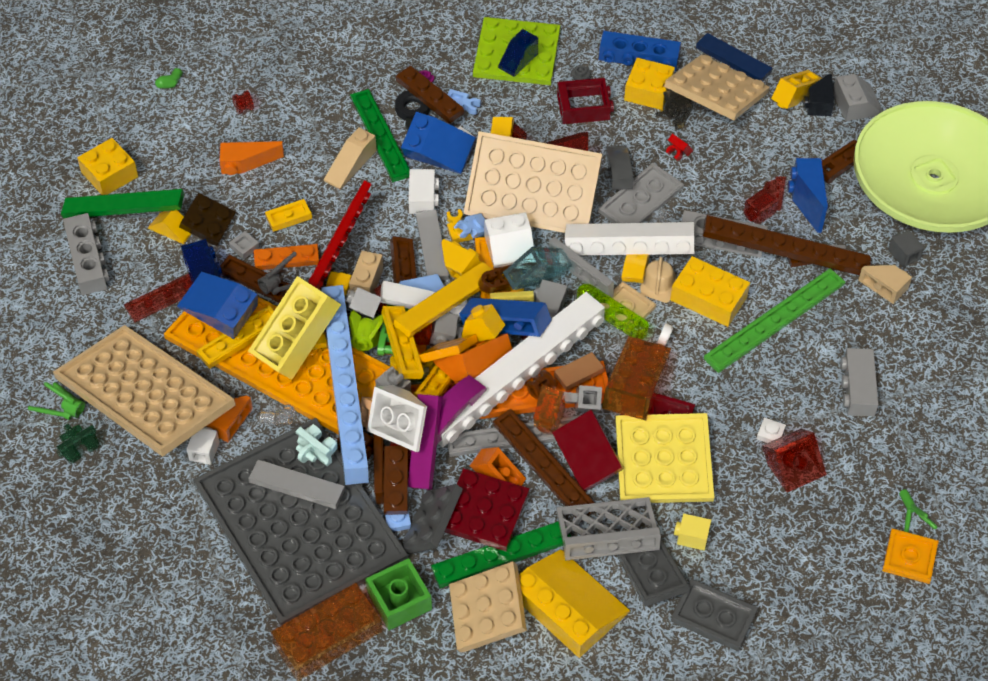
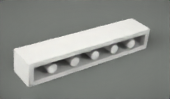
M694 222L566 224L565 245L578 255L694 254Z

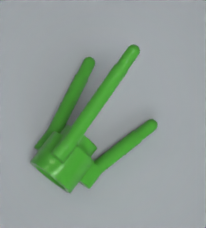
M45 382L44 386L64 399L61 403V408L64 412L28 406V410L60 416L70 420L72 416L75 418L80 416L85 409V402L76 398L56 382L53 385Z

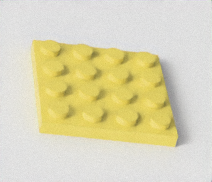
M707 413L618 415L615 417L617 456L624 468L618 472L620 500L649 497L651 503L714 501Z

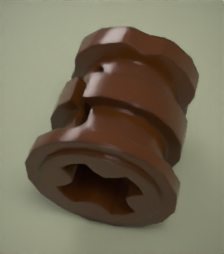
M542 370L540 376L537 375L533 378V381L526 383L528 392L535 399H540L542 394L545 395L549 392V389L554 390L557 387L553 376L546 370Z

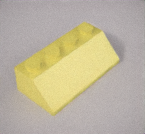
M297 276L248 352L292 380L341 304Z

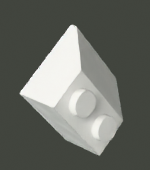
M526 212L484 220V237L494 268L536 258L532 231Z

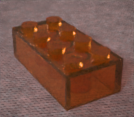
M628 336L607 383L602 409L646 421L666 373L671 348Z
M354 583L271 631L272 643L295 679L300 681L381 633L382 620L357 583Z

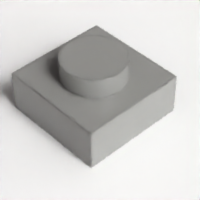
M246 231L229 242L230 248L242 259L247 258L255 249L260 248L259 242Z

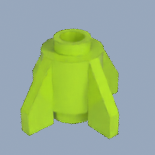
M354 310L351 311L349 323L352 346L359 351H368L376 347L381 333L378 329L383 323L382 315L373 320L369 318L361 319L358 313Z

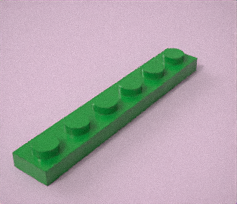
M559 522L512 537L507 551L485 546L431 565V570L439 589L510 562L515 563L563 546Z

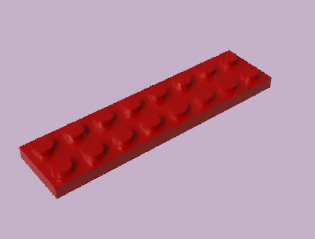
M366 180L363 181L307 282L320 290L324 279L332 268V264L340 253V249L346 242L348 233L351 232L364 207L363 204H366L371 195L368 190L372 184Z

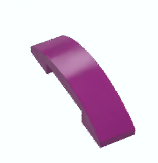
M470 375L459 381L442 397L437 445L442 440L441 435L469 404L473 406L487 390L484 385Z

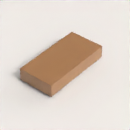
M593 352L555 370L554 376L567 391L603 373L604 367Z

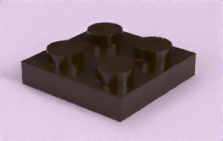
M198 192L182 219L179 228L214 246H218L236 212Z

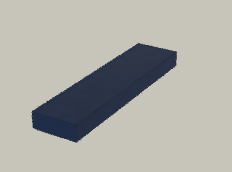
M706 33L696 43V49L737 71L744 72L754 80L757 79L763 82L772 72V67L709 33Z

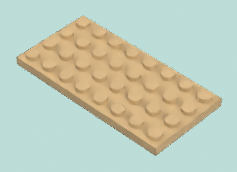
M126 325L53 371L55 379L162 457L235 406L234 398Z

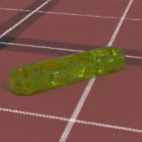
M583 284L579 286L577 298L587 292L599 303H607L610 306L608 309H605V321L633 339L641 340L647 337L649 324L644 318L593 285ZM623 314L627 319L621 321L616 319L615 316Z

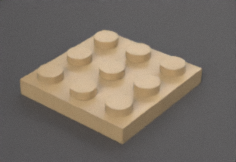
M510 562L449 584L456 646L459 652H466L527 631L518 565L516 563Z

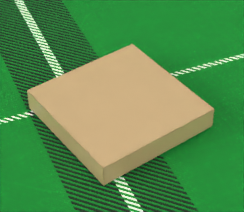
M623 281L614 289V297L600 302L605 307L604 317L628 334L656 308L654 302Z

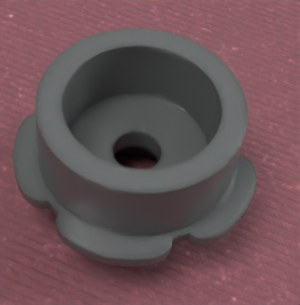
M578 65L571 70L574 80H583L590 77L589 68L583 65Z

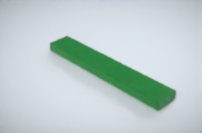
M367 89L350 94V98L367 132L376 136L377 153L392 183L409 178L410 169L370 90Z
M183 189L65 198L61 216L69 218L88 213L89 217L181 210L185 193Z

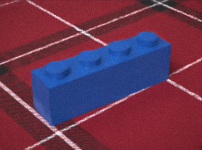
M471 298L459 313L464 325L465 320L469 317L474 307L492 304L505 323L499 334L508 333L511 335L540 337L552 321L545 302Z

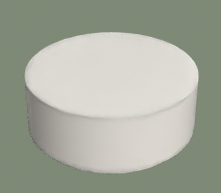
M665 323L657 344L666 346L673 326Z

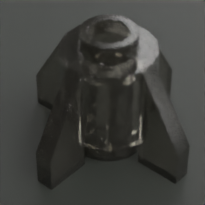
M671 89L663 92L667 103L663 110L655 114L656 117L666 114L667 117L675 119L673 120L675 129L679 130L684 127L688 115L693 109V102Z

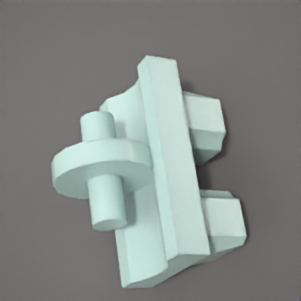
M314 424L305 430L299 427L295 431L299 435L297 440L299 445L296 447V450L299 452L298 460L305 463L310 460L314 463L318 459L326 466L332 463L331 455L337 450V442L334 439L327 437L322 443L319 442L318 439L322 436V432Z

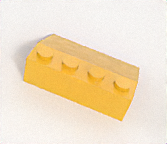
M561 549L532 564L519 574L523 607L578 658L585 654L630 612L625 605L574 560L565 561L564 551Z

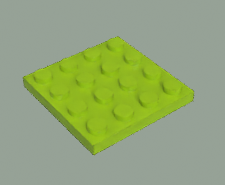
M484 17L473 68V77L551 85L560 25Z

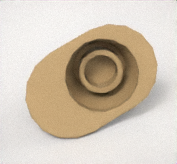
M662 257L649 263L645 269L644 283H641L640 286L641 294L664 303L669 302L672 285L676 281V274L672 266L668 262L663 261Z

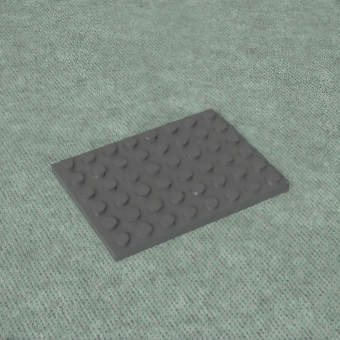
M316 418L193 479L195 487L281 627L366 582V578L408 559V554L361 484L345 485L342 456L338 450L331 455L332 463L329 466H326L318 459L314 463L310 460L305 463L298 460L299 452L296 450V447L299 445L297 443L299 435L295 431L299 427L305 430L312 424L317 426L322 432V436L318 439L321 443L328 437ZM257 460L345 486L344 494L337 509L249 483L250 474Z

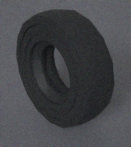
M408 90L399 94L395 100V111L402 120L406 121V118L413 119L416 112L426 115L430 112V108ZM415 101L420 104V107L415 110H409L405 105L408 102Z

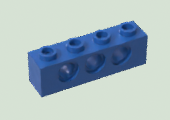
M603 31L599 48V60L608 63L615 62L634 65L636 58L673 66L676 72L681 42Z

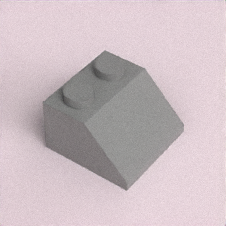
M856 74L836 77L833 95L845 121L873 117L883 112L868 82Z

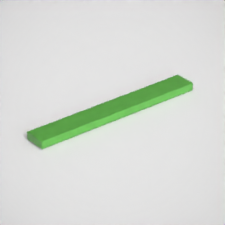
M831 268L708 352L704 355V360L720 373L844 286L845 281Z

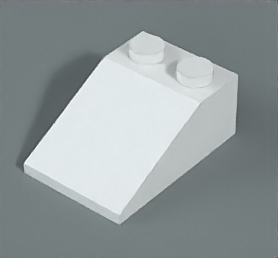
M395 385L374 387L367 431L412 451L419 452L427 406L410 391Z

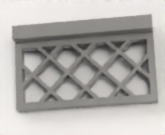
M649 497L556 507L565 561L660 550L661 533L656 525ZM639 506L646 507V511L643 514L633 509ZM612 509H619L623 513L617 517L610 513ZM595 511L600 515L594 520L587 516V514ZM573 514L576 518L573 522H570L563 518V515ZM627 515L637 519L633 525L624 521ZM606 517L614 523L607 527L600 522ZM581 520L591 524L586 530L577 526ZM643 522L651 528L639 529L637 527ZM618 525L628 529L627 531H614ZM595 527L604 532L602 534H591ZM572 530L580 534V536L567 537Z

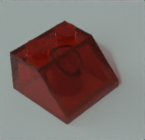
M799 429L762 445L767 465L786 492H790L827 475L814 432Z

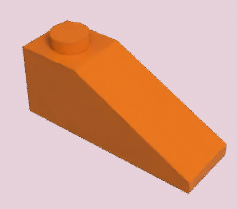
M282 141L230 142L220 144L219 162L222 174H242L284 157Z

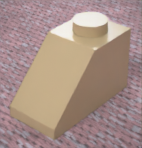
M895 265L864 266L861 269L858 281L894 304L909 289L912 276Z

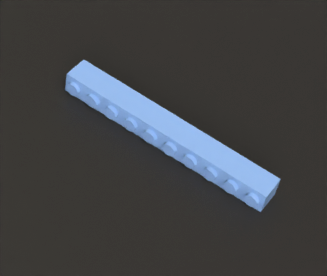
M343 285L321 287V292L341 304L325 330L345 485L369 483L368 463Z

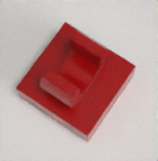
M673 133L669 137L668 141L672 145L666 149V153L670 155L673 151H677V154L674 156L675 160H680L683 153L686 156L692 153V148Z

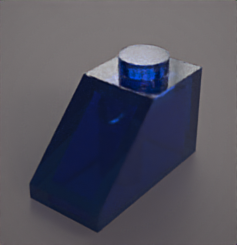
M522 29L510 40L498 68L515 77L538 55L539 37Z

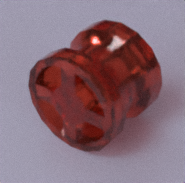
M248 90L243 91L240 95H232L233 104L238 114L243 113L246 109H254L253 100Z

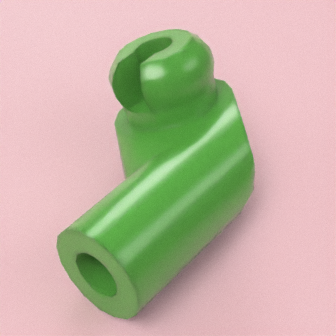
M174 68L171 75L160 76L156 79V87L159 89L174 88L183 72L179 68Z

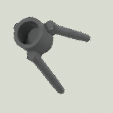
M293 252L272 271L258 279V285L265 294L272 292L273 295H276L290 288L292 284L279 287L281 281L277 274L297 255L296 252Z

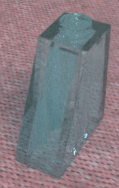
M531 247L503 273L512 289L518 290L540 284L542 279L547 281L558 279L572 267V264L562 248Z

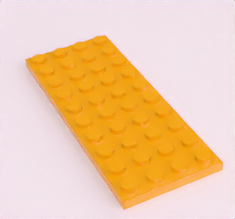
M258 297V306L251 316L269 305L275 311L277 306ZM184 311L166 330L164 338L199 357L196 350L224 333ZM254 342L215 366L311 420L316 418L320 425L339 435L328 346L327 348L311 350L292 380L248 352ZM352 347L359 405H361L362 397H373L374 387H376L375 380L388 370L390 366Z

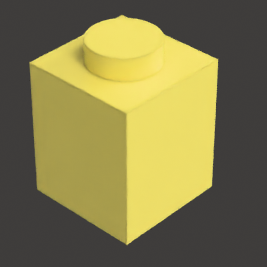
M683 513L682 521H677L674 535L678 536L677 544L705 551L711 519Z

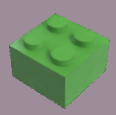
M409 558L366 578L367 593L388 630L432 610L431 595Z

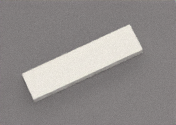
M383 280L381 284L382 299L380 302L411 309L435 292ZM467 300L447 313L458 315V319L461 320L459 313L467 304Z

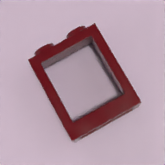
M605 78L557 82V100L562 124L610 120V114L614 112L613 100H609L611 91L610 86H606ZM600 95L602 106L570 108L569 98Z

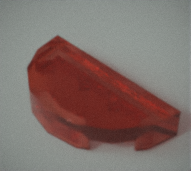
M778 176L774 180L766 182L762 192L765 203L778 211H781L786 176Z

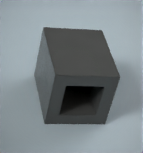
M909 230L897 233L891 238L888 251L903 268L921 259L924 247Z

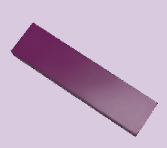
M418 394L417 398L427 406L420 450L419 452L411 451L408 487L432 490L442 396Z

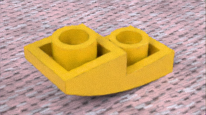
M626 254L621 276L622 281L644 283L645 269L649 263L650 255Z

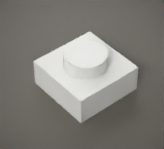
M764 417L757 439L779 446L786 425Z

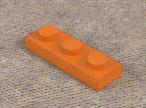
M318 244L255 249V267L260 270L274 269L293 252H296L297 255L284 268L317 265L319 262Z

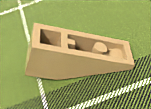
M358 127L346 140L326 174L324 181L341 190L377 151L376 136Z

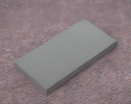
M652 163L634 178L633 189L618 191L598 208V212L613 223H644L684 188V184Z

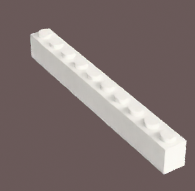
M585 292L555 315L540 337L528 336L478 375L475 380L484 385L487 390L473 406L469 404L441 435L442 440L438 444L444 447L448 443L454 442L464 430L472 428L479 418L487 416L498 403L506 401L508 396L515 390H520L527 380L537 376L546 365L554 363L560 354L569 351L575 342L579 339H584L594 327H599L604 321L605 307Z

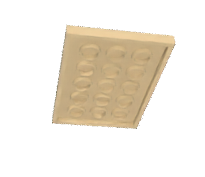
M479 131L463 214L475 215L481 213L484 218L491 219L526 212L530 227L565 233L566 224H590L603 154Z

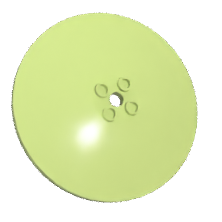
M917 101L889 108L875 116L864 127L858 137L854 151V170L864 193L883 212L907 225L934 232H964L988 225V119L970 109L950 103ZM930 174H935L939 178H933Z

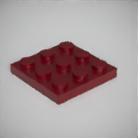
M463 468L457 485L463 490L445 529V533L507 551L527 501L530 488Z

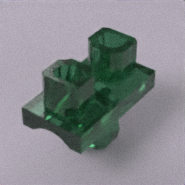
M67 423L63 426L65 433L59 436L63 443L56 446L58 450L56 453L60 458L63 456L70 464L76 462L81 458L80 453L76 449L83 444L89 453L99 448L100 444L96 437V429L91 425L82 431L79 424L72 428Z

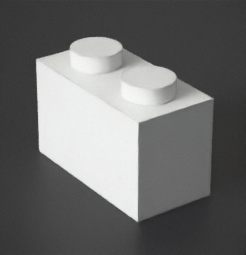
M410 169L409 214L434 210V206L439 205V195L435 194V190H439V178H435V169Z

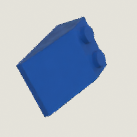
M416 112L401 149L405 157L462 174L476 137L435 117Z
M796 158L795 165L790 170L792 180H788V193H792L793 202L816 232L822 233L828 204L821 158Z
M201 271L177 307L235 339L258 306V294L239 283Z

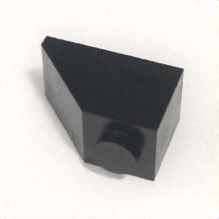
M827 74L809 87L807 96H804L803 108H807V115L809 116L832 115L834 106L832 74Z

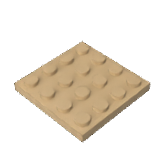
M702 54L666 79L664 87L732 120L737 119L766 96L770 89L761 80H754L744 72L735 71L727 64L716 62L710 56Z

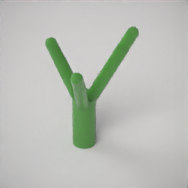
M908 490L900 491L899 495L907 508L904 532L909 533L912 512H915L933 529H937V525L928 518V514L915 505Z

